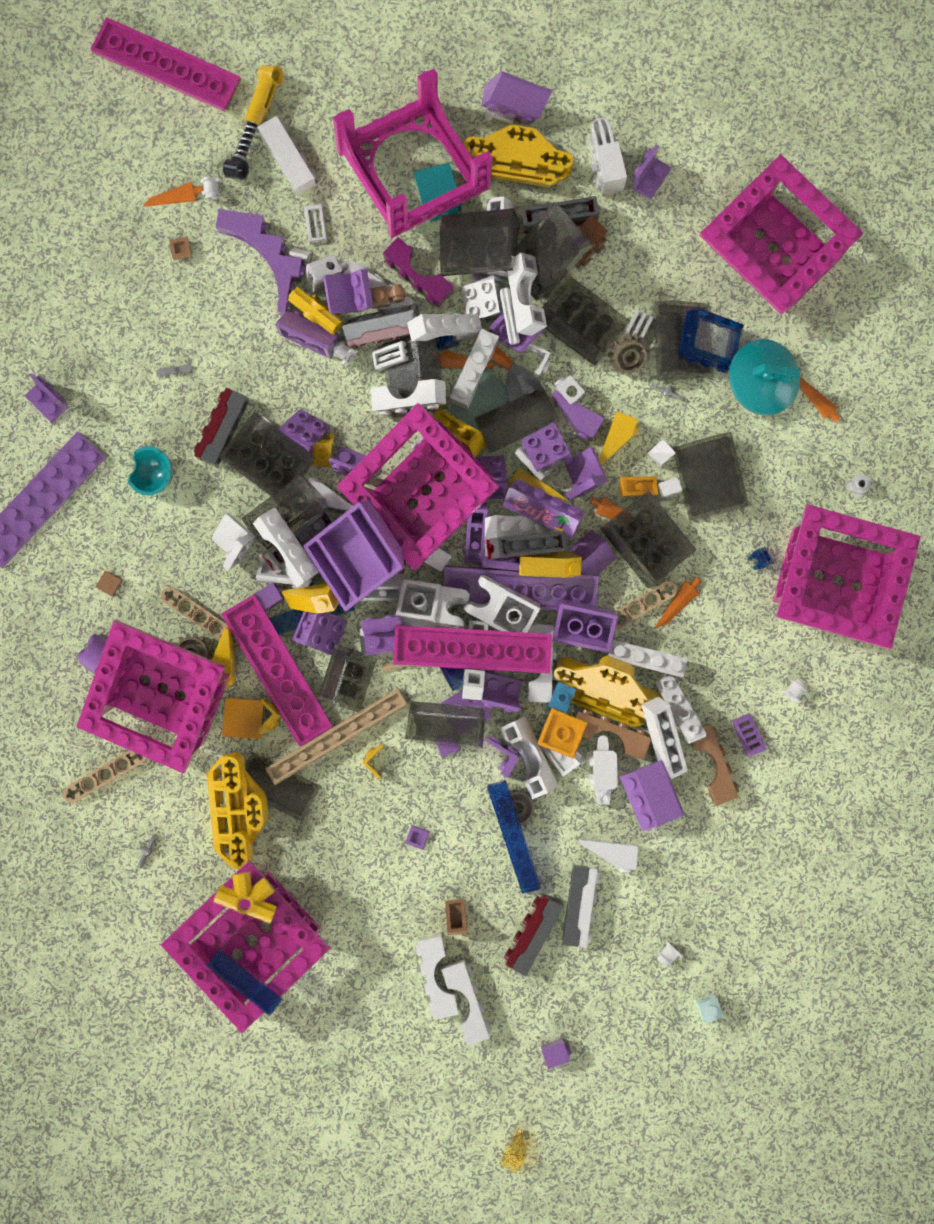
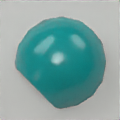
M143 446L134 451L132 459L135 462L133 472L129 474L128 484L135 492L141 495L152 496L163 492L173 478V467L169 457L163 451L152 446Z

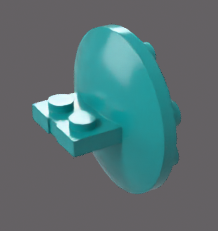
M769 339L754 340L741 347L733 357L729 370L730 386L738 402L748 411L763 416L774 415L784 411L794 402L800 387V369L790 351L780 343Z

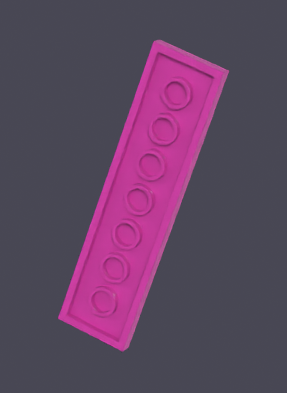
M106 17L90 49L92 53L224 112H226L241 81L240 76L108 17Z
M255 594L221 613L299 747L333 727L332 723Z
M395 625L393 665L550 674L552 634Z

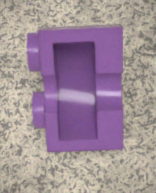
M93 634L88 641L89 645L87 648L81 650L77 655L79 663L94 675L108 638L104 634Z

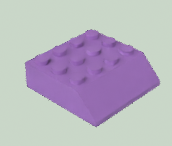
M370 500L358 502L303 546L344 611H348L405 568L402 548Z

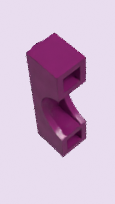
M397 237L383 252L384 263L390 269L394 267L402 280L410 281L412 283L411 287L417 293L422 292L430 305L440 307L454 292V286L441 274L432 277H424L417 274L410 264L413 255L412 248Z

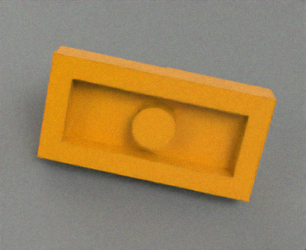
M657 476L619 478V493H621V497L658 496Z

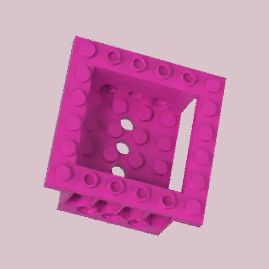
M780 154L700 232L699 236L782 315L784 312L787 313L835 266L846 251L864 233ZM780 182L835 233L826 244L822 243L773 195ZM755 231H763L764 238L758 239L755 236ZM775 243L778 246V250L776 252L770 251L768 244ZM783 256L790 257L791 264L785 265L781 258Z
M417 403L337 485L338 489L353 505L360 501L370 500L402 548L403 559L413 570H417L499 488L492 480L494 476L442 422L433 418L420 403ZM417 431L425 438L375 490L364 486ZM439 472H444L445 479L442 482L436 480V475ZM426 485H430L432 488L431 494L428 496L423 494V488ZM412 499H417L418 506L415 509H411L409 506Z
M809 504L805 505L801 523L791 530L772 601L779 604L775 617L871 645L892 649L921 536ZM821 528L892 547L895 548V551L883 554L822 537L819 534ZM817 570L823 571L825 575L822 581L815 578ZM836 575L841 576L843 579L841 586H836L833 582V578ZM853 581L861 583L860 591L852 589Z
M114 620L76 727L184 774L188 769L192 755L206 741L230 674L224 672L226 667L119 620ZM142 675H147L150 678V684L143 683ZM160 683H165L167 685V692H163L160 689ZM178 690H182L185 693V699H180L177 696ZM115 707L178 735L174 746L171 747L103 718V715Z
M250 860L235 874L250 872L252 887L265 878L275 890L274 893L264 900L277 906L270 923L272 926L271 931L264 932L261 929L263 920L247 914H241L237 910L229 908L202 935L189 944L197 934L226 908L224 905L213 902L216 891L160 944L241 1034L331 949L318 934L321 929L319 924L269 871L262 874ZM233 877L223 886L234 890ZM242 899L240 906L243 909H249L251 903L248 899ZM249 935L256 936V945L251 946L247 943ZM300 948L303 949L246 1005L244 1004L247 1001V999L262 984H264L286 961H288ZM234 949L242 950L243 957L241 959L233 957L232 952Z

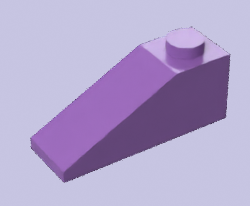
M554 391L552 395L553 400L573 430L578 433L577 436L583 441H592L604 418L577 402L570 405L561 393Z
M483 503L467 519L464 563L483 564L485 518H487L488 514L487 503Z

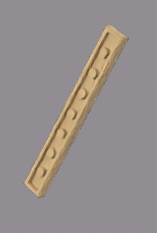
M399 688L265 769L276 786L408 706V703Z

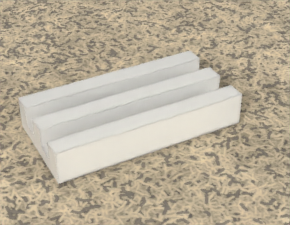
M323 205L304 206L309 244L323 241L328 242ZM316 209H319L323 237L319 236ZM312 210L316 238H312L308 212Z
M636 309L623 336L630 332L637 316L641 318L632 336L634 333H638L644 319L648 321L640 337L644 338L654 317L648 316L646 313Z
M400 341L372 351L375 370H382L408 361L409 359L406 356L407 349L404 348L406 342ZM398 348H399V350H400V351H397V352H394V353H391V354H387V355H385V356H383V357L378 358V355H381V354H384V353L393 351V350L398 349ZM395 358V359H393V360H390V361H387V362H384V363L379 364L380 362H383V361H386V360Z

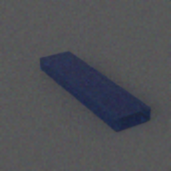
M221 949L218 950L207 965L209 969L269 1016L272 1015L283 1000L281 996Z

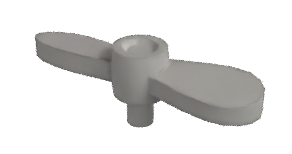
M185 364L179 367L159 368L156 373L158 376L190 373L192 367L189 364Z
M654 384L650 386L651 389L663 393V396L668 398L672 396L684 401V397L672 393V385H668V388L665 389Z
M154 833L148 845L145 847L140 846L139 848L143 853L138 863V868L140 869L143 868L147 857L153 851L151 846L156 837Z

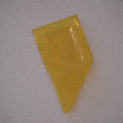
M518 1128L499 1162L500 1165L517 1174L527 1156V1147L523 1141L521 1129Z

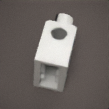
M331 255L307 264L305 278L313 294L325 289L324 275L342 274L349 267V263L346 258L337 262L335 256Z

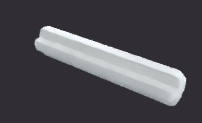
M503 288L500 290L508 339L510 345L520 343L516 328L511 291L509 288Z

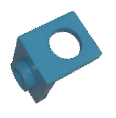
M558 682L552 698L546 707L567 713L576 689Z

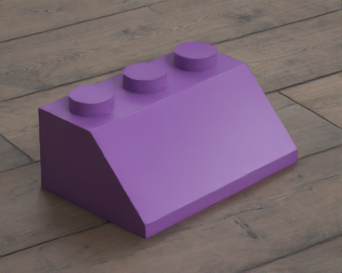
M501 71L485 84L481 106L488 108L491 112L502 113L507 118L518 119L523 124H532L540 118L552 90Z
M287 310L275 324L280 336L331 359L334 353V346L340 341L338 332L335 335H331L319 324L305 319L297 311L292 313Z
M560 599L552 641L610 653L618 612L617 610Z
M662 760L634 769L620 776L642 831L658 827L685 815Z

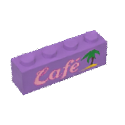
M517 479L510 485L502 505L556 532L565 531L566 537L570 539L578 531L585 514L577 506L569 505L560 498L550 496L543 490L531 487L526 482Z

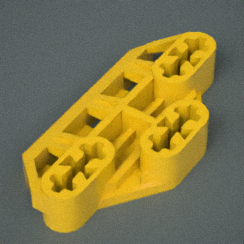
M509 125L484 138L469 137L464 142V146L472 159L490 151V149L493 150L490 153L492 155L491 178L552 188L571 176L573 166L572 155L568 152L556 150L534 128ZM552 173L561 174L562 176L555 178V175Z
M611 656L602 657L598 665L592 666L569 657H561L554 669V676L557 682L576 689L571 703L632 727L644 724L645 715L642 704L657 697L663 699L660 693L638 684L634 678L635 669L631 664Z
M233 752L221 756L206 774L214 850L232 869H240L253 858L252 845L268 821V806L266 794L245 770L244 757L238 752ZM220 764H222L223 780H218V777H221V770L217 769ZM223 791H225L226 806H220V804L224 803ZM225 817L228 819L229 833H223V830H226ZM228 844L230 850V858L224 853V849L228 847Z

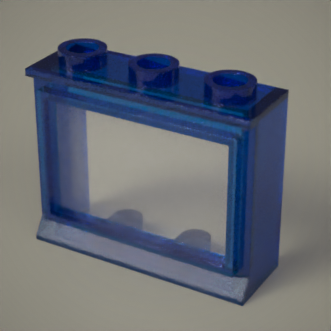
M698 307L688 310L679 355L686 357L685 360L697 361L704 367L717 368L718 372L726 373L730 370L732 359L738 351L744 324Z

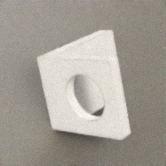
M531 343L528 350L544 357L535 376L539 379L542 371L546 373L551 363L548 359L551 353Z
M571 375L566 378L562 376L554 383L556 387L552 390L553 392L559 391L570 405L585 393ZM569 386H574L577 389L576 396L570 397L567 395L566 390Z

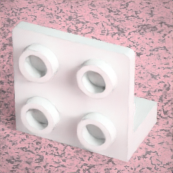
M492 275L463 286L462 293L466 314H479L480 320L493 315L500 316L503 313L500 290L506 288L505 280Z
M229 513L224 515L212 536V540L227 552L223 567L228 571L242 562L256 538L254 534Z

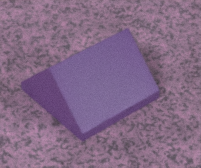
M590 530L568 550L582 557L581 573L599 574L617 558L607 541L593 530Z

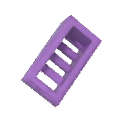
M750 713L732 720L746 756L749 757L767 750ZM749 721L750 724L743 727L739 726L740 723ZM752 728L751 732L743 735L742 731ZM755 735V739L746 741V738ZM758 743L759 746L752 749L749 748L750 745Z

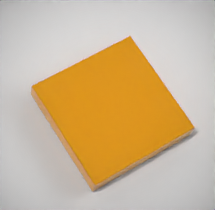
M225 698L222 736L261 739L262 734L258 732V729L263 725L264 705L260 700Z
M551 708L537 744L574 759L588 722Z

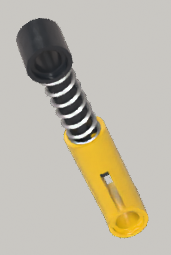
M262 65L258 69L259 81L244 118L246 126L243 127L242 138H239L240 144L236 145L238 149L234 151L231 159H227L223 163V173L227 178L245 179L249 174L246 156L249 155L248 150L252 149L250 145L254 143L253 137H256L255 131H258L257 127L263 124L277 85L282 84L284 80V72L280 66Z

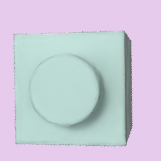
M714 994L695 1000L700 1016L705 1024L724 1017L718 999Z

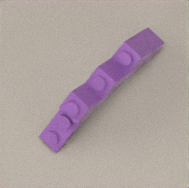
M218 209L216 221L218 233L233 236L246 242L260 253L272 269L277 282L279 315L283 316L287 310L291 312L293 304L288 299L292 290L296 288V283L293 281L301 282V278L305 277L306 265H304L302 258L283 256L286 255L287 244H285L283 237L267 235L268 223L263 215Z

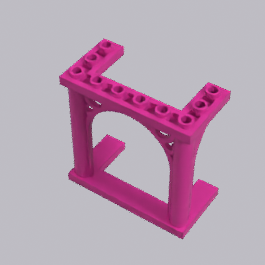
M434 68L424 71L417 76L418 100L407 103L404 107L391 111L382 118H377L371 123L358 127L355 130L354 115L350 109L339 112L333 117L336 150L340 157L345 156L386 221L388 234L391 238L490 189L492 155L487 151L472 159L444 113L438 97V73ZM423 116L425 119L424 123L416 125L415 120ZM403 131L424 132L436 138L444 146L467 183L408 212L407 198L404 193L391 198L378 178L374 168L375 154L379 146L388 137ZM367 143L373 146L371 150L360 148Z

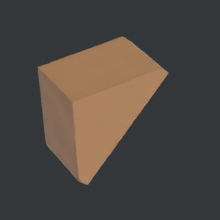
M465 900L445 901L447 935L467 933Z

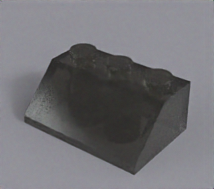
M335 644L317 699L359 712L377 658Z

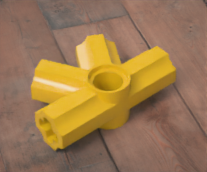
M300 287L292 290L288 301L304 312L303 315L308 320L319 324L331 335H335L339 331L343 323L340 320V313L330 314L328 307L316 294L310 296Z
M250 872L232 875L234 890L223 885L219 886L213 902L237 910L241 914H247L271 923L277 906L264 900L274 893L275 890L265 878L252 887ZM242 899L250 901L251 906L249 909H243L240 906Z

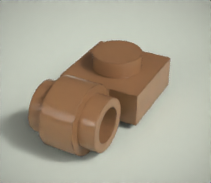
M401 284L391 286L390 292H388L387 285L370 288L374 306L371 309L390 306L389 299H392L394 303L403 302L406 297L405 288Z

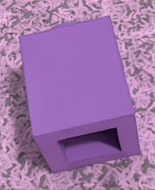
M273 582L254 593L265 612L285 600L282 594L283 589L280 585L276 586Z
M563 1038L541 1046L548 1069L570 1062L569 1055L572 1052L569 1043L564 1044Z

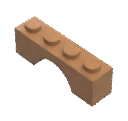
M582 709V712L577 711L575 718L588 722L582 738L589 740L600 731L612 732L621 740L623 753L644 760L651 738L647 737V732L639 729L636 732L629 730L630 726L620 722L617 726L611 723V719L600 716V719L593 717V712Z
M706 724L702 726L706 732V737L692 742L691 745L693 750L707 753L715 763V776L707 788L713 805L717 806L739 798L737 795L739 788L737 783L731 779L730 774H732L729 763H725L723 757L725 756L723 746L718 744L716 738L719 736L715 726L712 727L711 724Z

